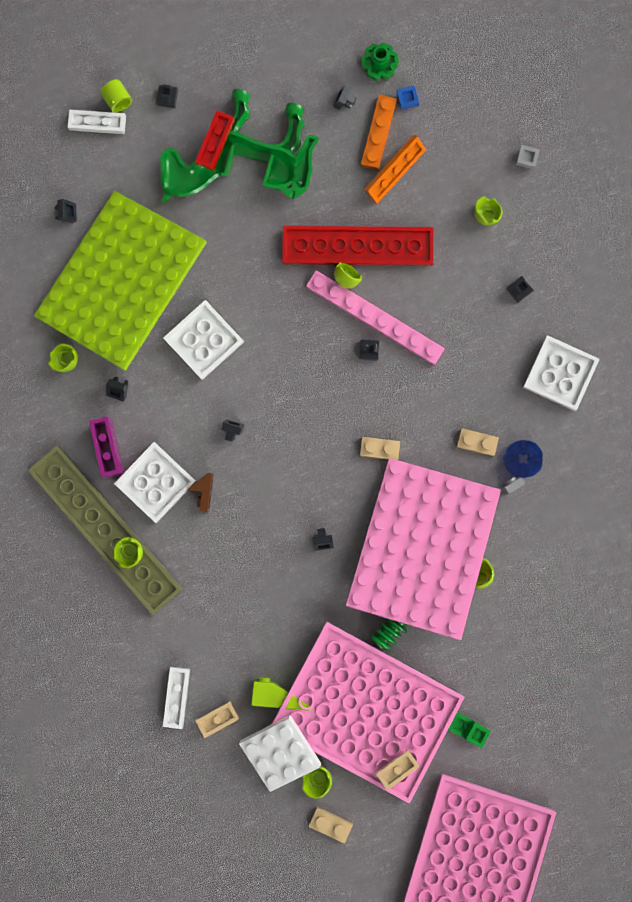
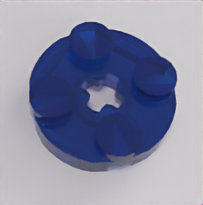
M519 440L507 448L503 460L510 474L518 478L522 477L523 479L532 477L541 470L543 453L540 447L533 441ZM520 454L528 456L526 459L528 461L527 464L519 462Z

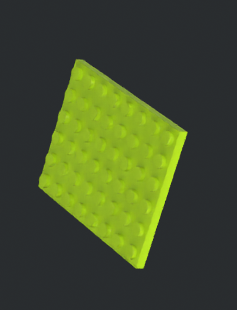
M114 191L34 316L126 371L207 242L205 239Z

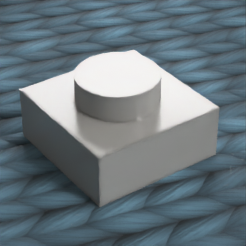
M521 145L516 165L534 170L540 149Z
M513 477L504 482L506 486L502 490L505 495L510 494L523 486L525 482L522 477L518 479Z

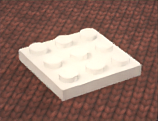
M206 300L164 337V340L201 380L208 376L244 343L240 336Z
M547 335L523 388L568 409L577 411L599 362V358Z
M153 442L114 484L155 523H158L196 480Z
M291 715L240 740L239 743L270 792L321 766V762Z

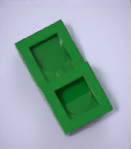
M459 712L456 713L448 728L449 731L480 748H483L491 730Z

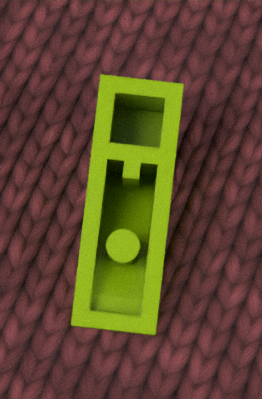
M259 677L258 680L254 681L252 706L281 708L289 691L276 682L270 681L269 677ZM293 695L285 708L305 710L300 707L299 699ZM301 701L302 706L310 707L308 704Z

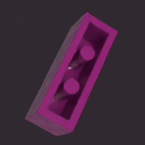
M106 416L90 420L89 425L101 477L107 479L123 475L124 469L112 419Z

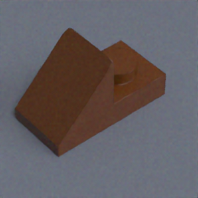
M207 473L187 489L192 492H202V495L198 496L197 507H200L201 512L210 511L214 477L212 473Z

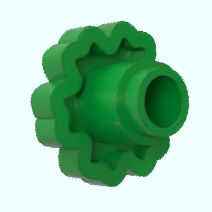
M373 43L365 49V55L361 58L362 70L367 72V77L374 81H379L381 78L388 80L395 75V69L398 68V54L393 52L391 45L381 43L378 46Z

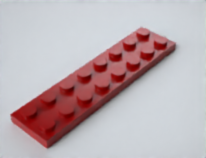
M283 226L282 263L338 265L341 262L349 265L433 266L434 227Z

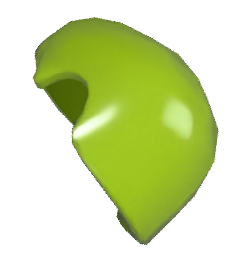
M482 196L476 201L473 210L476 221L486 226L497 224L503 213L502 207L496 199H487L486 196Z
M340 262L334 270L335 281L345 289L355 288L362 281V275L358 274L349 264Z
M57 345L49 353L50 361L48 365L55 371L62 373L70 372L77 365L78 353L71 345Z
M123 538L114 547V559L120 564L121 568H131L137 565L143 557V548L134 538Z
M483 558L475 589L488 587L494 579L493 567L485 558Z
M323 766L302 777V789L310 798L318 799L324 797L332 785L331 774Z

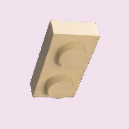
M461 428L457 448L494 457L499 437Z
M362 437L360 456L398 460L400 441Z
M229 701L195 721L202 735L206 738L239 720L240 717L232 702Z
M406 749L375 773L388 791L420 766L409 750Z
M316 807L309 823L310 828L344 844L353 826V823L319 807Z

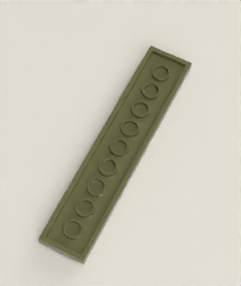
M58 445L28 470L152 615H155L183 590ZM126 537L136 539L143 548L142 559L131 568H121L120 564L114 559L116 543Z

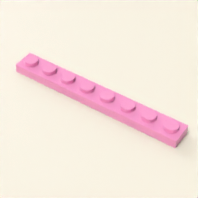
M317 270L306 285V288L432 365L436 364L445 349L350 290L341 287L338 283Z

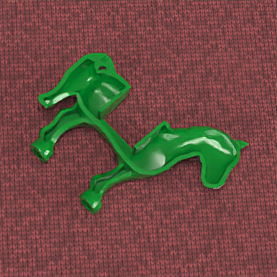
M233 89L231 98L235 104V121L214 171L197 165L195 163L196 158L188 166L182 161L177 150L174 148L165 149L160 156L161 186L165 192L162 202H167L172 196L185 197L198 193L217 177H228L235 155L268 163L263 187L281 190L291 199L300 197L306 192L310 184L313 169L312 151L319 141L317 136L308 135L301 147L300 133L305 125L302 119L304 108L296 103H287L285 114L289 119V129L284 141L280 144H265L239 133L241 127L250 118L251 113L247 106L250 94L241 89Z

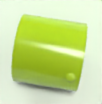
M118 79L109 81L100 90L101 96L112 113L123 112L132 104L131 96Z

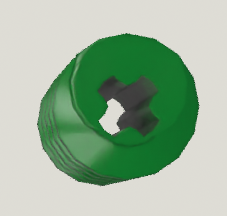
M385 618L388 624L380 623L382 630L375 629L377 636L372 634L369 636L381 649L390 650L389 642L396 644L394 637L401 639L400 631L407 633L405 625L412 626Z

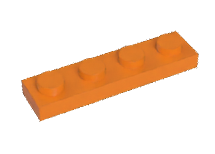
M379 94L361 167L379 171L397 102L396 98Z
M413 135L364 188L374 203L378 204L426 151L418 136Z

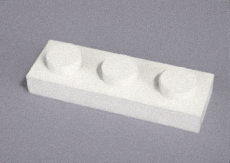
M69 110L68 129L70 131L125 134V113Z
M170 667L163 727L183 729L190 669Z

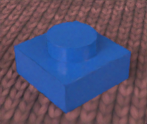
M415 85L396 91L401 110L419 106Z

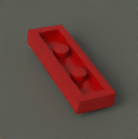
M216 110L195 160L197 165L214 171L235 121L233 116Z

